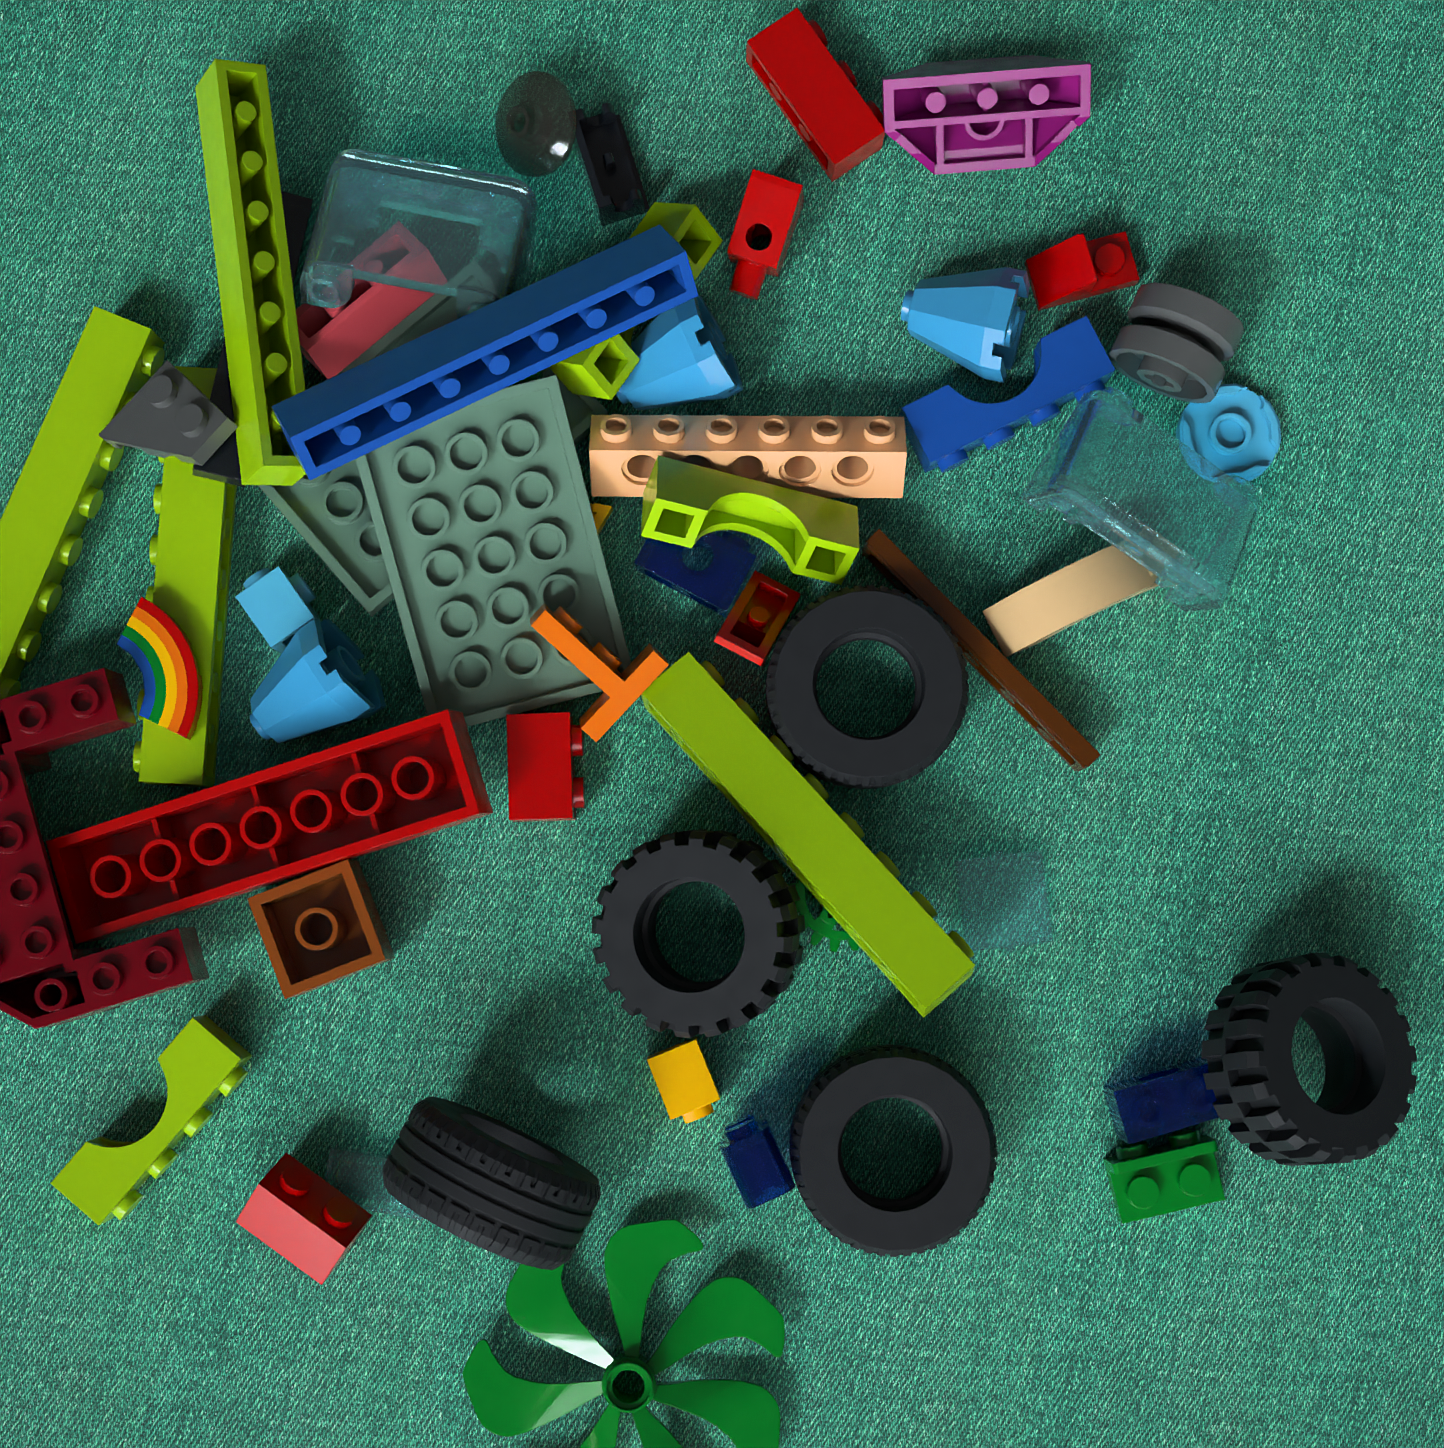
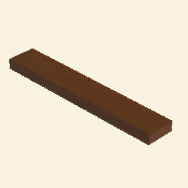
M880 529L865 542L862 554L897 590H900V593L904 595L908 593L913 598L922 600L923 605L926 607L929 605L937 615L939 614L943 618L944 624L949 625L952 634H955L958 639L957 644L958 647L961 646L963 658L1074 771L1079 772L1088 768L1101 755Z

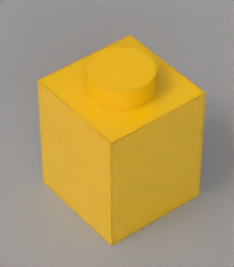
M697 1036L648 1056V1065L670 1120L682 1116L686 1124L714 1112L711 1103L720 1100V1093Z

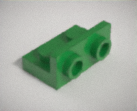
M1188 1129L1167 1135L1169 1142L1167 1144L1148 1148L1147 1141H1137L1116 1147V1156L1103 1159L1118 1221L1124 1224L1225 1200L1214 1152L1218 1151L1216 1139L1207 1135L1200 1136L1198 1129Z

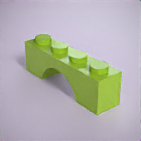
M654 202L629 238L660 224L686 250L694 280H696L723 240L696 204ZM635 326L549 368L572 394L612 400L640 360L631 347V338Z
M659 455L643 492L641 536L692 548L702 536L710 532L719 530L744 532L772 546L784 558L792 573L839 585L842 584L860 549L858 506Z
M206 1015L192 1017L157 1058L166 1078L167 1101L162 1117L154 1129L138 1141L123 1142L100 1136L85 1142L50 1184L98 1226L113 1219L115 1216L120 1221L123 1220L143 1198V1195L137 1190L151 1175L158 1179L176 1160L178 1154L173 1148L182 1137L187 1134L190 1138H193L211 1119L213 1113L208 1107L217 1096L222 1093L228 1097L248 1075L243 1066L252 1055Z

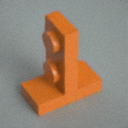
M543 604L530 618L531 626L603 691L602 695L579 718L581 729L595 742L609 730L669 665L666 658L649 643L630 665L620 673L617 668L622 664L621 660L600 641L594 647L589 645L578 634L583 626L562 606H559L553 612L546 604Z

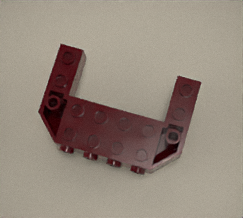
M106 668L0 699V1010L34 1029L61 1025L120 1008L121 1005L209 978L195 927L175 928L104 950L103 947L73 949L25 777L52 769L49 751L137 725L123 674Z

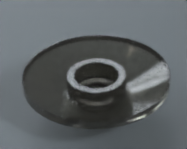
M532 71L516 78L501 98L496 116L497 142L504 160L517 173L528 177H543L553 173L564 163L574 144L577 130L575 103L567 86L558 77L546 72Z

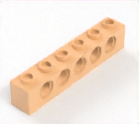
M591 415L589 441L591 496L643 497L644 489L659 455L824 498H903L907 457L904 417L830 415Z

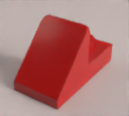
M1126 231L1086 241L1084 233L1076 234L1025 261L1038 311L1134 286L1139 281V275Z
M755 570L717 633L714 642L759 666H764L776 639L801 594Z

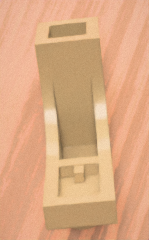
M1147 534L1135 539L1130 537L1078 560L1011 594L982 612L1004 656L1008 657L1032 647L1100 611L1167 582L1169 578L1162 566L1160 555L1153 548Z

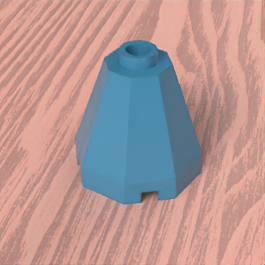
M1003 267L921 279L914 291L907 290L904 296L901 320L908 322L907 329L912 337L983 379L1004 383L1007 378L1005 369L1011 370L1014 364L1025 324L1026 310H1021L1017 306L1018 297L1028 298L1030 284L1027 271Z
M699 295L659 314L631 343L632 350L640 360L616 393L623 405L630 402L634 409L647 410L726 399L744 390L732 353L727 355L722 343L726 339L702 296Z
M313 619L296 632L251 697L252 714H250V721L258 734L264 739L269 740L272 738L277 743H286L364 720L386 707L380 680L373 669L364 676L357 660L365 656L357 644L330 619H324L322 622H320V619Z

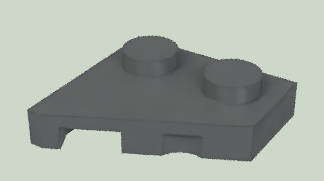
M167 360L99 433V436L114 448L123 449V446L138 448L148 455L162 458L175 456L182 462L203 466L238 426L179 369Z

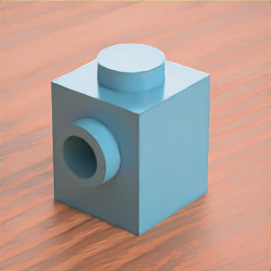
M279 566L272 571L270 568H264L251 575L243 583L245 590L235 596L269 646L281 654L299 629L313 619H320L309 604L316 596L302 576L297 572L290 577Z

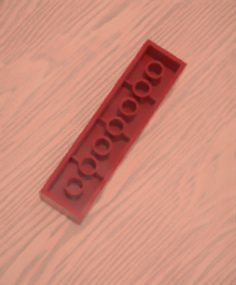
M447 709L46 841L75 943L80 944L113 937L329 867L347 859H353L492 814L493 810L463 713Z

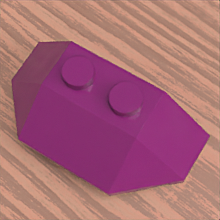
M1034 55L925 63L882 78L884 132L934 175L1036 167L1077 126L1082 125L1090 117L1091 63L1088 61Z

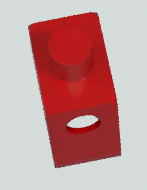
M756 169L752 170L727 250L729 260L737 264L729 291L746 298L758 300L766 274L774 277L779 276L804 205L803 185ZM763 236L770 239L768 247L764 250L751 248L752 241L756 237Z

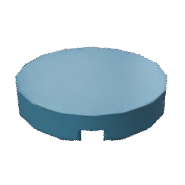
M1237 383L1221 384L1215 398L1211 402H1190L1182 411L1176 427L1177 451L1185 467L1201 481L1218 487L1241 486L1258 478L1273 462L1281 443L1280 420L1271 403L1262 395L1258 396L1253 391L1247 390L1248 387Z

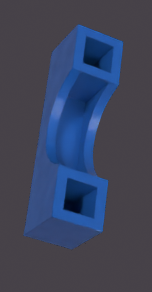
M1087 315L1040 338L1033 351L1034 372L1031 384L1021 394L1010 400L999 403L976 402L962 396L951 386L946 385L902 407L898 417H904L906 437L925 473L939 467L942 473L948 472L969 460L967 452L985 444L987 450L994 449L1015 436L1013 429L1029 421L1033 427L1040 426L1061 413L1059 406L1075 398L1080 405L1104 393L1107 390L1104 383L1109 380L1115 368Z

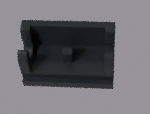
M603 103L601 106L602 112L592 117H587L582 108L568 112L571 133L601 226L646 213L650 209L620 115L615 114L611 103Z

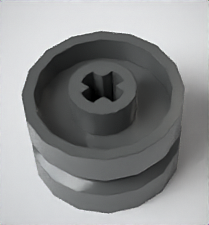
M1153 282L1141 285L1127 313L1131 325L1123 326L1118 332L1108 354L1110 361L1124 376L1158 394L1185 402H1211L1215 398L1226 374L1221 362L1229 361L1234 356L1245 330L1242 322L1230 310L1218 302L1195 291L1164 283Z

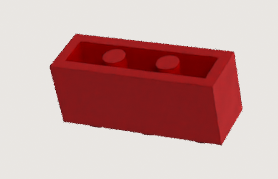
M795 8L747 41L746 62L833 182L882 149L885 136L883 114L873 101L865 102L855 89L857 81L849 66L841 59L836 62L826 48L828 46L827 38L819 24L814 19L807 21L800 10Z

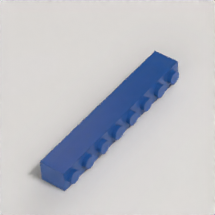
M659 224L271 407L294 455L309 480H312L699 296L686 250Z

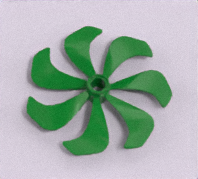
M662 1219L630 1224L617 1230L611 1236L607 1243L604 1257L608 1292L624 1353L613 1358L578 1318L563 1288L561 1276L564 1264L554 1270L539 1269L520 1264L506 1291V1307L512 1319L519 1326L568 1353L604 1368L602 1380L546 1383L517 1377L503 1368L493 1354L486 1339H481L474 1347L462 1374L477 1418L488 1431L499 1436L510 1437L531 1431L603 1394L609 1404L579 1448H615L621 1412L632 1413L643 1448H683L668 1428L648 1408L647 1405L651 1400L686 1411L708 1421L726 1434L736 1448H779V1406L774 1396L761 1385L732 1379L656 1382V1375L700 1347L731 1337H746L764 1347L774 1357H781L785 1338L784 1318L777 1308L746 1280L734 1276L720 1277L707 1284L694 1296L677 1317L648 1360L639 1352L646 1304L652 1285L667 1262L687 1253L698 1252L703 1249L704 1245L693 1231L676 1219ZM632 1370L643 1378L645 1385L640 1391L627 1394L618 1389L614 1378L622 1371Z

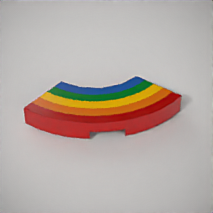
M141 597L117 642V645L133 656L143 674L145 696L139 715L191 740L199 720L203 692L202 676L199 674L196 657L187 635L176 621L160 607Z

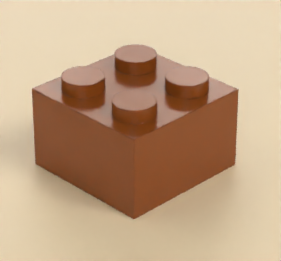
M347 859L247 898L284 999L298 997L395 958L359 860Z

